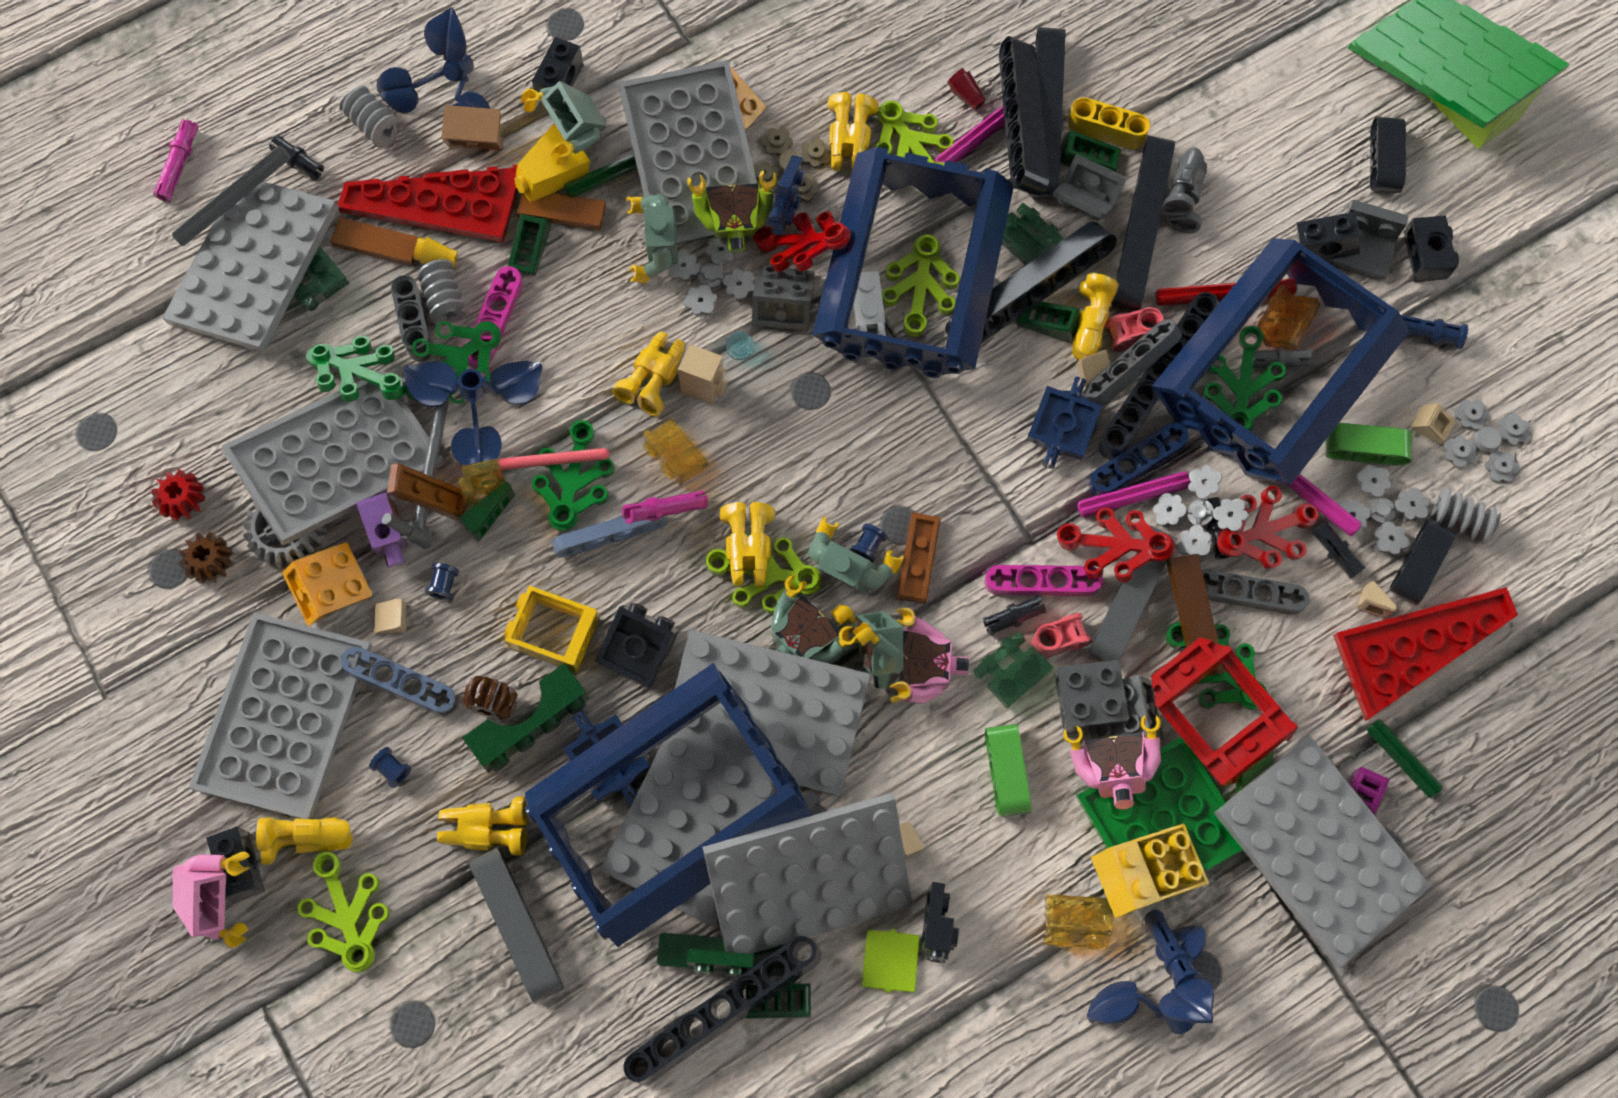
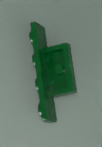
M661 933L659 936L657 965L694 969V973L706 975L713 974V971H725L727 976L740 977L784 945L754 954L726 952L723 937ZM775 965L771 969L770 975L784 976V965Z

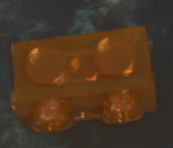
M1280 285L1257 324V327L1263 332V343L1265 346L1297 350L1320 307L1318 299L1291 295L1286 285Z

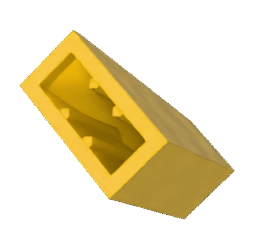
M555 123L517 165L515 185L518 191L524 193L530 202L563 189L566 183L588 174L590 159L584 151L577 154L571 152L565 164H556L561 155L556 153L551 156L553 148L558 142H565L566 144H569V142L564 140Z

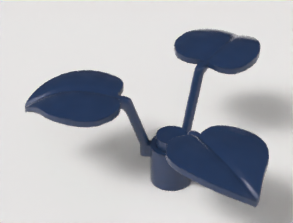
M452 7L432 18L424 29V37L429 49L436 55H443V59L446 61L442 70L416 83H412L411 76L406 69L391 67L382 72L377 80L376 86L380 97L392 109L401 113L411 112L417 107L419 97L415 88L442 75L450 81H460L455 94L457 103L452 106L491 109L488 102L479 93L467 91L461 95L465 83L469 81L467 75L474 69V63L472 58L466 54L467 43L464 31Z
M437 361L405 365L403 373L410 394L417 402L424 406H442L448 399V393L456 394L459 389L461 396L465 400L470 401L473 429L463 428L459 430L452 438L451 450L454 458L460 464L475 473H481L495 464L501 453L502 442L495 428L486 426L479 429L476 401L482 398L485 387L494 395L502 394L504 401L509 404L522 405L530 402L539 390L542 363L518 361L501 365L491 374V384L487 382L486 377H482L481 373L475 369L464 370L459 375V379H457L456 373L451 366Z
M1192 925L1172 930L1182 950L1189 952L1193 961L1197 959L1206 945V932L1204 928L1200 925ZM1156 945V955L1159 960L1164 962L1165 958L1158 945ZM1189 979L1181 983L1177 989L1173 988L1170 993L1163 996L1158 1007L1144 994H1137L1138 987L1134 982L1120 981L1102 989L1091 1002L1087 1013L1089 1022L1097 1021L1104 1024L1120 1023L1130 1019L1137 1012L1140 1001L1151 1008L1158 1018L1164 1017L1173 1033L1183 1034L1192 1029L1195 1023H1213L1214 989L1207 980Z

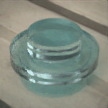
M735 332L726 340V352L735 360L747 359L754 351V341L745 332Z

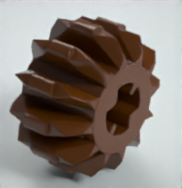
M208 532L205 538L202 534L196 533V541L194 542L185 540L188 548L179 550V555L183 559L178 563L185 570V575L189 579L195 578L198 583L204 584L207 579L211 583H216V575L218 574L227 577L224 567L233 566V562L228 558L233 552L230 547L226 546L227 541L224 538H217L214 533Z
M474 676L465 687L462 702L467 709L473 710L474 713H478L483 717L504 720L510 718L511 712L514 711L518 694L507 683L489 678L488 676Z

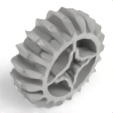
M253 502V506L256 508V511H247V517L251 521L243 523V527L247 530L243 537L249 542L247 544L248 550L254 553V557L258 561L264 560L267 566L272 567L276 563L279 569H283L286 563L290 565L293 561L305 557L308 553H316L315 545L323 546V540L319 536L326 535L327 530L322 526L302 536L300 539L298 538L288 543L290 545L288 547H269L273 544L277 546L281 542L270 525L266 527L268 522L255 502Z

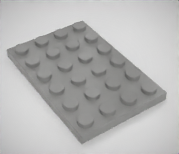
M729 60L618 82L644 197L662 194L668 198L669 205L675 209L677 245L711 238L714 236V232L708 231L695 215L692 200L693 192L687 184V179L691 178L692 186H699L701 183L700 175H702L706 182V187L757 183Z
M262 182L214 221L162 319L170 325L265 352L339 208L338 204L331 199Z
M384 370L378 372L382 375H386ZM361 380L355 383L359 391V397L355 401H344L340 391H337L221 446L223 454L283 546L358 509L356 502L385 492L387 493L391 464L400 463L423 473L430 438L402 397L397 400H387L382 396L379 386ZM440 453L436 469L444 466V459Z
M254 612L188 788L193 791L286 816L312 819L360 683L359 679L348 675L343 670L341 664L342 654L350 647H361L371 651L372 644L356 638ZM357 654L355 658L349 657L347 659L351 664V669H355L357 665L364 668L366 666L361 661V655Z
M689 629L675 689L714 663L745 701L754 721L769 739L798 752L789 770L797 784L841 796L870 674ZM721 703L710 710L732 721Z
M708 711L661 744L600 869L601 872L634 888H638L778 792L733 721L715 712ZM769 739L778 758L789 771L798 752ZM711 884L676 907L713 927L717 924L718 914Z
M1310 735L1300 739L1214 812L1335 967L1345 965L1431 887Z
M892 793L702 847L726 952L754 954L787 944L798 936H814L913 906L896 801Z

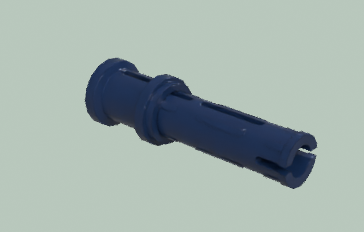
M1402 315L1403 321L1409 330L1408 335L1427 338L1431 344L1441 342L1455 345L1456 349L1464 347L1468 335V324L1462 323L1460 326L1445 323L1440 318L1430 321Z
M1153 910L1148 912L1144 918L1145 924L1148 926L1165 958L1164 968L1169 975L1173 976L1175 989L1185 982L1186 979H1204L1202 974L1193 967V958L1190 953L1182 950L1162 911Z

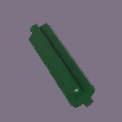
M634 153L564 185L566 194L570 198L576 197L636 170L637 165Z
M1376 720L1367 728V732L1427 797L1432 798L1443 789V785L1382 720Z

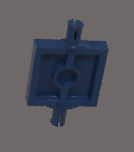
M791 156L778 184L775 205L772 207L771 214L768 217L769 220L767 221L772 226L771 233L782 236L786 226L792 225L795 210L798 211L802 194L798 193V189L802 187L806 170L802 168V157Z
M1079 376L1074 378L1070 391H1061L1050 386L1046 387L1026 441L1043 446L1048 450L1042 463L1046 468L1050 458L1052 460L1049 469L1055 468L1059 454L1068 455L1079 460L1083 459L1102 405L1091 402L1081 395L1086 380L1082 378L1079 387H1077L1080 380Z
M584 710L580 711L579 714L585 723L575 714L572 718L582 733L577 740L563 748L569 759L573 760L621 727L623 724L618 716L615 714L603 723L593 725ZM643 756L591 793L598 802L610 793L621 790L631 806L634 800L629 792H631L634 798L638 794L631 783L637 775L648 769L650 765Z

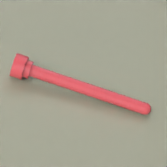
M606 448L500 458L497 459L492 467L484 472L475 473L467 467L466 471L469 479H480L483 475H488L490 471L606 460L609 457V451Z

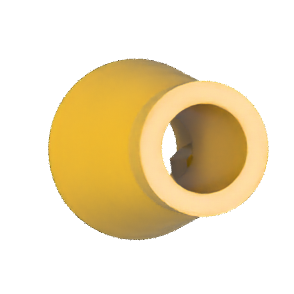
M419 237L414 250V260L420 261V264L424 265L434 260L448 259L452 262V267H455L458 257L457 250H453L429 237L425 239Z

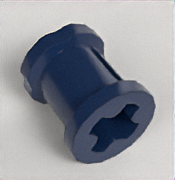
M865 523L862 527V535L857 544L852 545L850 550L873 563L875 561L874 554L881 542L886 541L887 534L880 528Z
M434 563L432 565L434 573L430 586L425 588V594L440 600H451L452 594L450 591L454 578L459 575V569L444 563Z
M389 747L380 750L369 764V768L372 771L377 770L388 780V785L391 788L400 785L412 769L411 766L402 764L392 755V749Z

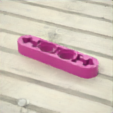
M506 266L498 270L475 323L476 326L483 321L493 322L499 327L501 338L523 286L520 272L516 268ZM510 277H513L515 282H509L506 289L507 293H505L506 286L504 280H509ZM496 300H503L507 303L505 309L499 312L492 310L491 305ZM481 334V339L488 342L492 339V336ZM498 346L490 352L489 366L492 363ZM472 354L469 356L468 365L470 368L477 370L478 359L477 361L474 360Z
M995 565L987 571L984 584L986 589L995 595L1091 596L1099 591L1103 584V576L1098 579H1091L1096 580L1091 587H1087L1086 582H1076L1075 588H1072V574L1076 575L1074 580H1084L1086 576L1084 566ZM1091 567L1089 570L1096 571L1097 568ZM1012 573L1016 574L1014 580L1015 587H1011L1012 581H1003L1002 586H996V581H991V579H994L995 574H1000L1001 579H1011ZM1025 573L1034 575L1037 584L1030 588L1023 586L1020 581L1021 575ZM1053 574H1062L1066 578L1067 584L1062 588H1057L1052 585L1050 577Z

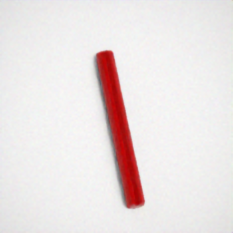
M1293 278L1282 279L1268 297L1294 295L1297 291L1296 280ZM1236 283L1157 289L1155 293L1156 304L1163 306L1192 303L1194 298L1202 292L1212 293L1219 301H1222Z

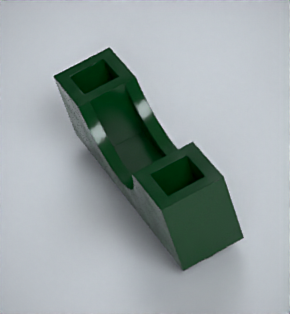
M565 663L539 681L541 689L540 703L535 713L528 720L518 725L503 726L487 719L462 737L488 773L492 770L496 772L504 768L510 762L509 758L518 751L520 753L527 751L535 744L536 741L534 739L544 732L546 734L551 733L560 726L561 719L569 713L571 715L577 714L586 706L585 702L589 697Z

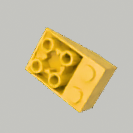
M1184 823L1110 847L1091 857L1115 918L1209 884Z

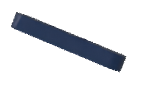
M1179 423L1168 424L1100 466L1090 477V491L1096 496L1116 491L1178 453L1188 441L1189 433L1187 429ZM1170 433L1173 436L1177 434L1180 436L1178 442L1172 440L1164 447L1163 443L1167 441ZM1146 446L1155 447L1158 451V457L1155 459L1147 458L1143 454V448ZM1129 461L1134 465L1135 471L1131 474H1125L1120 470L1119 463ZM1113 472L1114 477L1109 480L1107 488L1105 485H1097L1099 477L1104 480Z

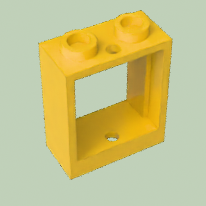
M529 585L526 593H521L516 604L518 612L514 621L510 620L505 628V642L512 650L556 666H561L565 663L570 671L577 673L600 620L597 609ZM537 603L580 618L565 656L521 641Z

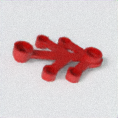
M824 211L816 218L820 229L824 231L823 233H816L808 213L802 212L794 217L793 223L797 230L802 231L803 234H786L781 236L771 233L772 227L766 226L755 233L753 240L757 247L766 253L775 250L777 246L793 245L782 253L775 254L770 259V264L776 272H782L787 269L790 264L789 259L793 257V263L799 271H806L812 266V259L828 249L838 250L845 247L851 237V232L842 223H836L830 211ZM814 244H817V245H815L814 247H812L811 249L807 250L806 252H802V251L806 250L807 248H809L810 246H812V245H814Z
M1269 486L1261 492L1262 501L1253 527L1243 531L1246 523L1245 520L1242 521L1243 525L1239 531H1231L1229 528L1222 530L1218 535L1217 547L1226 556L1237 557L1243 554L1260 562L1264 568L1272 570L1282 562V556L1277 550L1285 553L1291 560H1298L1307 553L1306 545L1302 541L1295 540L1289 542L1274 533L1293 526L1307 529L1318 521L1319 511L1314 505L1303 503L1294 508L1292 514L1268 522L1274 504L1282 498L1281 490L1278 487ZM1268 492L1274 495V500L1269 497ZM1247 494L1239 498L1249 503L1250 508L1245 507V511L1248 514L1257 508V501L1252 495ZM1305 511L1308 512L1310 518L1306 516ZM1231 537L1235 540L1236 545L1231 542ZM1259 540L1277 550L1272 549L1264 552L1249 542ZM1293 546L1299 550V555L1293 551ZM1268 555L1273 557L1274 564L1269 561Z
M1110 508L1098 510L1096 518L1098 525L1102 528H1107L1113 536L1082 534L1079 527L1071 523L1062 525L1057 531V539L1063 549L1072 551L1079 546L1110 549L1099 557L1085 562V573L1090 579L1100 578L1104 573L1103 568L1130 551L1140 553L1127 562L1117 563L1114 567L1116 579L1120 582L1130 581L1134 576V571L1149 561H1165L1175 552L1174 540L1166 533L1154 532L1146 523L1143 513L1138 510L1130 511L1126 515V523L1130 530L1138 531L1144 539L1132 538L1116 520L1114 512ZM1104 516H1110L1108 520L1101 519ZM1135 518L1140 519V521L1137 523L1131 522V520ZM1069 538H1075L1072 541H1066ZM1157 547H1164V549L1155 550ZM1093 566L1099 567L1096 571L1089 570ZM1121 570H1129L1126 574H1119Z

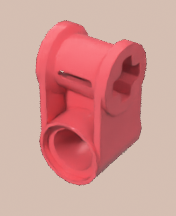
M1147 307L1138 311L1112 316L1107 319L1105 328L1110 331L1112 336L1113 350L1124 351L1129 349L1152 329L1145 327L1142 323L1149 322L1155 326L1164 319L1158 309Z
M1074 613L1060 620L1040 626L1030 642L1033 654L1044 659L1067 651H1075L1091 644L1093 640L1090 636H1087L1081 621L1083 619L1082 613ZM1039 637H1049L1053 642V646H1044L1040 642Z

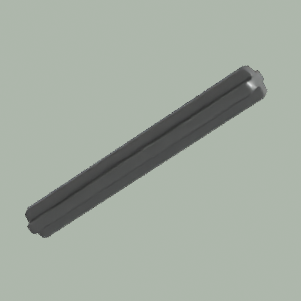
M277 146L172 232L173 238L181 246L188 244L289 161L290 156L281 146Z

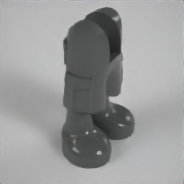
M1196 147L1188 149L1180 157L1178 170L1171 185L1172 190L1165 199L1162 208L1163 214L1167 215V224L1183 233H1195L1200 230L1202 224L1201 217L1193 212V208L1200 200L1202 185L1207 172V163L1204 161V156L1200 149Z

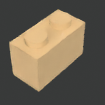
M689 344L678 368L681 393L714 405L717 396L722 397L727 386V380L724 378L726 368L723 367V357Z

